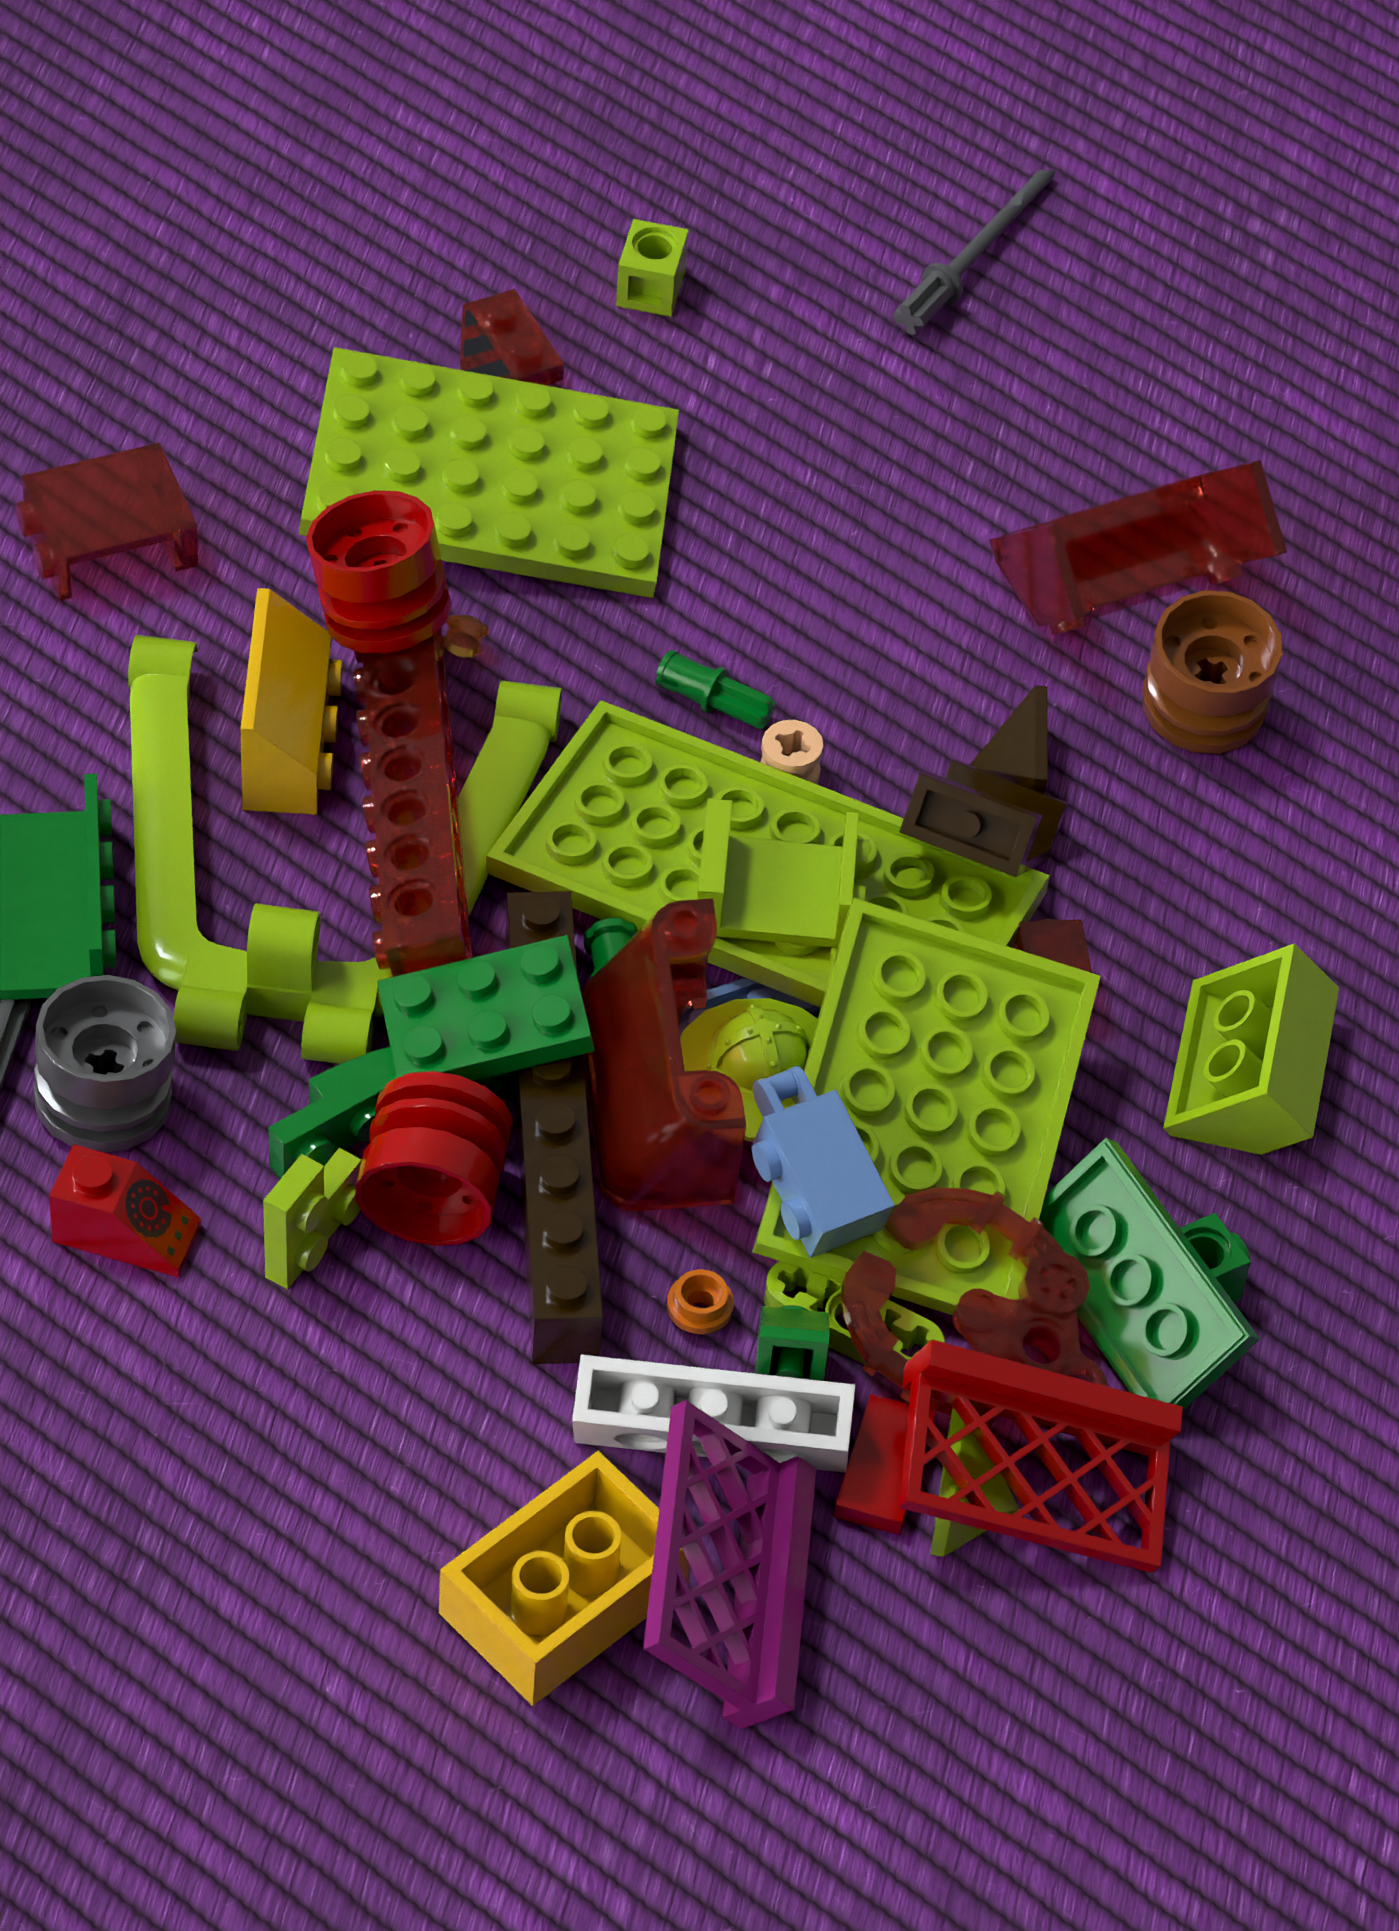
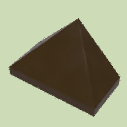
M1035 685L970 763L971 766L1045 793L1047 785V686Z

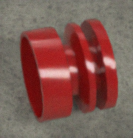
M375 490L351 495L328 506L312 521L306 535V541L316 584L318 585L328 634L338 644L360 653L385 654L411 648L432 637L446 623L452 603L443 563L440 559L441 552L431 509L418 497L399 491Z
M442 1072L407 1073L389 1081L378 1095L375 1118L370 1126V1144L364 1150L355 1184V1201L365 1217L385 1232L410 1242L427 1245H456L480 1237L491 1224L499 1190V1176L505 1165L506 1149L509 1147L512 1135L513 1117L504 1101L479 1083L459 1075Z

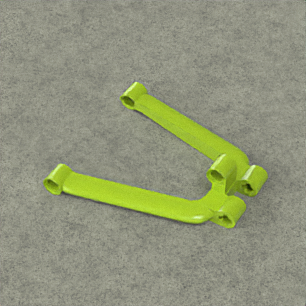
M135 635L129 659L128 686L131 689L130 720L137 944L142 962L149 972L164 985L178 990L173 1017L176 1027V1043L239 1051L247 1015L304 1022L301 1043V1059L341 1064L370 1053L377 1018L384 1016L377 981L447 964L489 875L486 869V855L519 812L545 757L549 742H556L561 712L562 688L500 681L493 727L385 948L376 957L367 961H318L321 913L319 911L255 903L250 919L247 951L210 942L198 930L196 921L187 709L190 698L193 653L199 650L198 643Z

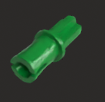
M669 650L661 660L656 675H658L655 679L656 686L691 699V701L700 704L701 711L710 714L713 709H716L758 729L766 727L773 715L776 703L770 696L730 679L729 671L724 667H719L715 670L695 662L675 650Z

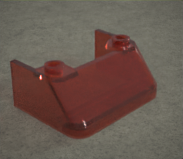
M1261 460L1174 481L989 539L995 563L1037 626L1050 625L1053 635L1087 625L1085 614L1096 610L1095 608L1206 574L1210 585L1244 575L1241 565L1243 563L1287 553Z

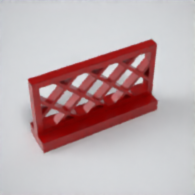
M933 1339L905 1363L903 1389L910 1390L911 1393L899 1508L1150 1573L1161 1567L1170 1440L1181 1432L1182 1406ZM930 1398L950 1403L966 1427L945 1440L929 1417ZM977 1411L985 1412V1414L980 1416ZM996 1416L1013 1420L1029 1442V1444L1010 1457L986 1425L987 1422ZM1039 1427L1049 1430L1043 1433ZM971 1433L995 1466L976 1480L972 1478L951 1448ZM1058 1433L1075 1436L1092 1460L1072 1473L1049 1440ZM927 1442V1444L932 1450L925 1454V1446ZM1102 1444L1109 1445L1111 1447L1106 1450ZM1121 1449L1148 1456L1147 1479L1137 1489L1132 1487L1111 1457ZM1033 1450L1036 1451L1058 1482L1039 1497L1014 1464ZM935 1457L939 1459L960 1489L949 1498L921 1491L923 1465ZM1095 1467H1098L1121 1499L1102 1513H1100L1077 1481ZM998 1474L1002 1475L1024 1506L1012 1515L996 1511L980 1489V1486ZM1062 1490L1086 1521V1524L1076 1531L1059 1527L1043 1505L1044 1502ZM1143 1493H1145V1503L1140 1498ZM966 1497L969 1503L961 1502L960 1500ZM1126 1506L1142 1529L1141 1548L1123 1544L1106 1519ZM1029 1513L1033 1520L1023 1517ZM1092 1530L1096 1537L1086 1533Z

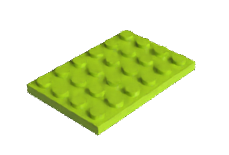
M334 347L298 535L306 536L312 521L323 510L348 496L374 490L399 491L418 497L431 509L441 552L440 559L442 561L653 598L658 575L679 410Z
M854 898L848 910L803 1071L816 1096L837 1090L895 1206L882 1230L810 1258L802 1240L793 1239L787 1231L781 1215L782 1200L772 1182L752 1253L1007 1332L1014 1320L1101 976Z

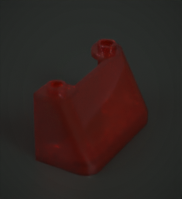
M713 898L681 900L668 903L662 907L586 983L581 991L595 1049L594 1052L583 1054L599 1182L604 1197L612 1205L622 1210L647 1211L734 1204L746 1132L742 1095L738 1085L729 1076L718 1071H685L679 1033L680 1019L691 1006H693V1009L706 1008L707 988L705 975L708 954L715 945L717 933Z

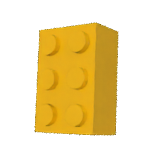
M597 1451L440 1569L439 1614L534 1706L647 1618L659 1508L607 1458ZM680 1548L678 1564L689 1585L690 1565L683 1549Z

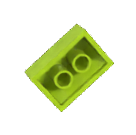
M1295 943L1193 980L1163 1127L1170 1136L1259 1155L1313 1138L1339 987Z

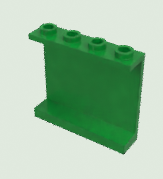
M97 773L84 774L85 811L0 814V1000L49 998L58 988L77 979L104 975V969H117L115 930H103V924H115L114 886H101V880H114L112 842H100V837L112 836L111 799H98Z

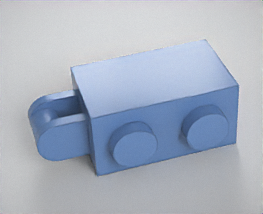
M799 1066L755 1081L753 1083V1094L764 1119L753 1141V1160L761 1177L766 1182H773L782 1200L781 1215L791 1237L795 1240L801 1239L810 1258L882 1230L895 1205L837 1090L816 1096L805 1072ZM792 1097L795 1105L784 1109L781 1101Z

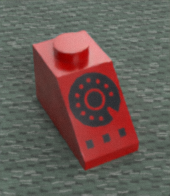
M73 1144L49 1194L52 1242L174 1277H179L201 1228V1217L139 1163Z

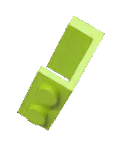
M707 798L694 934L838 948L848 910L853 899L865 901L866 886L854 885V877L866 878L869 840L857 839L859 813L846 812L842 846L729 836L733 801Z

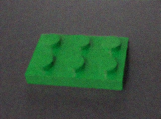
M568 935L377 981L397 1078L407 1073L436 1071L459 1075L475 1081L595 1051Z

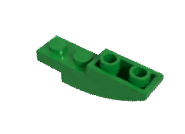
M391 1047L376 1050L346 1061L309 1079V1105L269 1127V1166L280 1179L301 1154L324 1166L339 1148L345 1150L359 1141H370V1126L375 1118L378 1095L389 1081L397 1078ZM514 1071L475 1080L474 1082L487 1087L495 1095H498L509 1083L514 1081Z

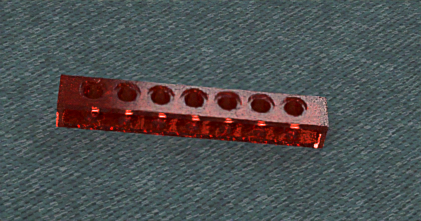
M441 627L432 637L411 648L385 654L354 651L357 662L363 663V667L353 670L356 692L360 704H366V709L356 712L357 724L363 746H369V752L360 753V766L365 787L367 790H372V795L363 797V809L369 833H375L376 837L375 840L366 841V853L372 877L374 879L379 878L378 885L369 886V896L375 922L377 924L382 923V930L373 932L372 940L379 969L390 968L393 977L472 958L444 637Z

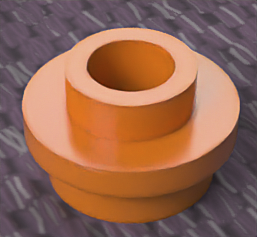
M696 1269L686 1272L671 1286L668 1292L667 1312L670 1319L676 1326L689 1333L709 1334L716 1332L729 1322L733 1314L734 1297L730 1288L721 1276L710 1270ZM694 1303H703L709 1307L697 1308L691 1305Z

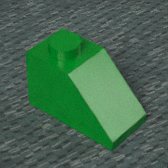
M795 1305L780 1308L761 1306L754 1374L824 1381L830 1335L829 1313L809 1311L804 1307Z

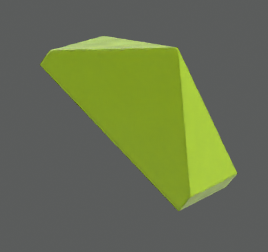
M954 1408L952 1409L947 1439L966 1427ZM972 1433L951 1447L974 1480L995 1467ZM943 1466L939 1496L949 1498L960 1489ZM1001 1474L980 1486V1489L996 1511L1012 1515L1020 1510ZM966 1497L960 1500L961 1502L969 1503ZM935 1517L930 1555L944 1557L986 1530Z

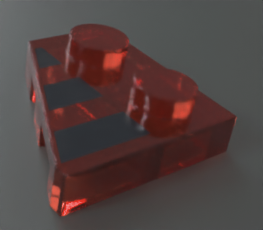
M515 289L463 304L460 370L540 385H549L563 380V361Z

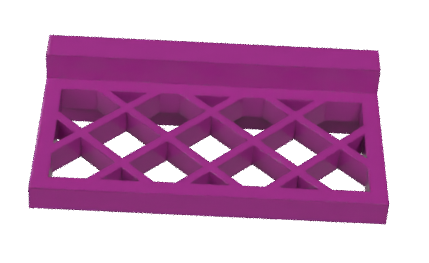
M685 1400L672 1406L670 1412L643 1649L724 1700L723 1718L740 1729H744L794 1710L816 1467L799 1456L779 1463ZM693 1434L700 1438L710 1460L711 1466L703 1469L692 1445ZM734 1463L739 1464L753 1474L747 1477L746 1489ZM713 1474H716L732 1511L726 1514L723 1513L707 1478ZM687 1488H689L705 1525L698 1529L685 1504ZM734 1519L737 1520L742 1531L740 1549L728 1524ZM708 1533L726 1569L720 1574H717L701 1539L702 1536ZM680 1548L683 1549L698 1582V1586L692 1589L689 1588L678 1564ZM729 1579L735 1589L734 1610L722 1585L723 1582ZM703 1594L719 1629V1632L710 1635L694 1599ZM674 1609L692 1645L690 1648L670 1636ZM723 1640L729 1651L727 1670L715 1646Z

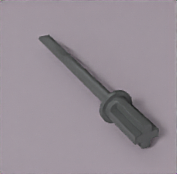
M1038 170L948 266L941 263H932L926 267L921 276L922 283L893 313L895 323L904 324L906 333L911 335L917 334L944 304H953L958 301L963 293V284L960 277L1019 216L1021 211L1052 181L1056 172L1053 170Z

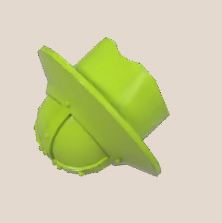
M771 998L735 999L705 1010L683 1030L673 1053L672 1063L675 1089L690 1113L716 1132L726 1134L731 1138L743 1139L749 1142L754 1141L764 1118L754 1098L753 1083L795 1066H799L804 1070L818 1019L801 1007ZM792 1097L781 1101L784 1109L794 1106Z

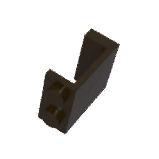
M953 759L945 778L927 771L919 773L899 832L1003 873L1018 877L1048 861L1068 802Z

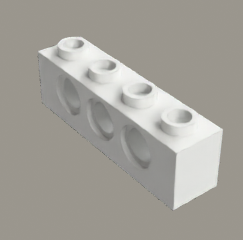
M581 1355L572 1419L574 1442L666 1453L671 1407L687 1400L779 1463L799 1456L816 1467V1470L846 1473L855 1385ZM693 1434L692 1445L697 1456L708 1457L700 1438Z

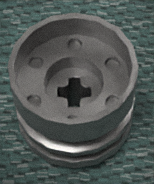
M102 975L83 977L58 988L44 1002L36 1023L35 1056L37 1062L34 1068L33 1098L37 1117L52 1136L70 1146L76 1144L100 1152L128 1150L149 1140L166 1122L172 1098V1065L175 1057L176 1027L172 1010L157 992L136 980Z

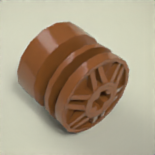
M1203 590L1179 598L1164 610L1155 629L1150 652L1151 660L1147 666L1146 678L1142 688L1143 711L1152 728L1170 744L1193 753L1221 754L1241 748L1259 733L1267 716L1269 702L1273 693L1272 687L1277 678L1283 655L1281 633L1269 613L1253 600L1232 592Z

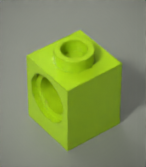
M633 219L618 265L617 307L672 316L686 271L689 229Z

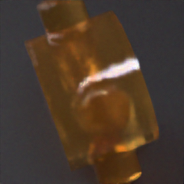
M451 615L446 621L448 625L447 633L440 637L441 646L460 657H471L482 653V638L489 635L488 626L470 615Z

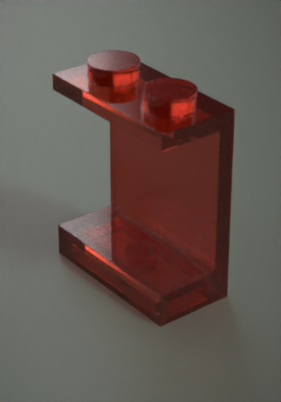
M160 442L22 475L23 501L15 503L17 521L24 537L33 536L36 543L33 544V554L38 573L42 580L51 578L60 601L72 598L70 565L162 542L175 572L198 566L197 524Z

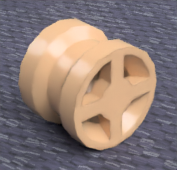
M783 720L772 724L765 731L762 739V759L760 762L818 784L821 772L820 760L824 747L822 736L816 728L798 720Z

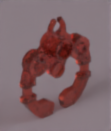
M939 1187L921 1190L905 1196L884 1226L903 1248L914 1251L932 1244L946 1224L970 1226L978 1234H981L989 1225L1014 1243L1008 1255L1016 1261L1020 1259L1026 1267L1017 1289L1020 1300L1001 1297L988 1290L979 1288L971 1289L961 1296L953 1312V1323L957 1331L964 1336L974 1351L1070 1377L1076 1374L1085 1375L1092 1383L1110 1387L1103 1370L1091 1358L1080 1352L1077 1314L1084 1304L1090 1289L1087 1270L1076 1257L1068 1255L1063 1251L1058 1242L1043 1227L1044 1223L1035 1217L1029 1222L1004 1204L1007 1197L999 1191L991 1195L965 1188ZM863 1251L845 1274L842 1281L841 1301L843 1316L852 1341L866 1362L863 1370L871 1376L878 1371L903 1389L904 1369L908 1359L894 1350L900 1338L891 1331H888L880 1314L881 1309L895 1290L896 1269L889 1261ZM1034 1346L1041 1349L1048 1356L1050 1363L1040 1364L1034 1362L1026 1355L1023 1347ZM903 1389L904 1391L900 1397L910 1403L911 1391ZM930 1398V1410L947 1414L951 1418L953 1407L950 1403ZM977 1411L980 1416L985 1414V1412ZM996 1416L995 1418L987 1422L986 1425L988 1427L991 1426L1001 1417Z

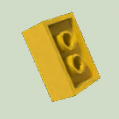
M257 588L240 729L242 810L317 815L319 791L331 790L333 753H324V743H336L338 706H329V696L341 697L343 660L332 659V637L328 634L327 630L271 589Z

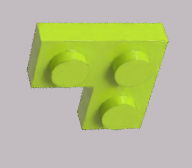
M339 1148L326 1165L323 1166L301 1154L263 1200L265 1278L288 1290L303 1270L309 1272L318 1265L326 1251L328 1239L339 1225H349L356 1218L360 1211V1207L355 1201V1184L362 1161L360 1158Z

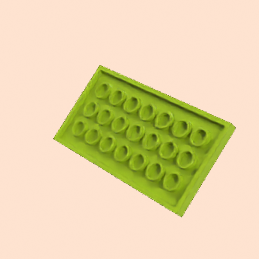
M602 700L593 709L486 855V869L488 874L532 892L571 891L572 908L601 920L621 918L627 922H632L643 937L820 1008L838 948L694 934L707 798L733 801L729 836L842 846L846 812L859 813L857 839L869 840L866 878L854 877V885L866 886V902L1011 948L1015 945L1046 895L1050 876L1031 869L1018 877H1014L899 832L904 819L902 817Z

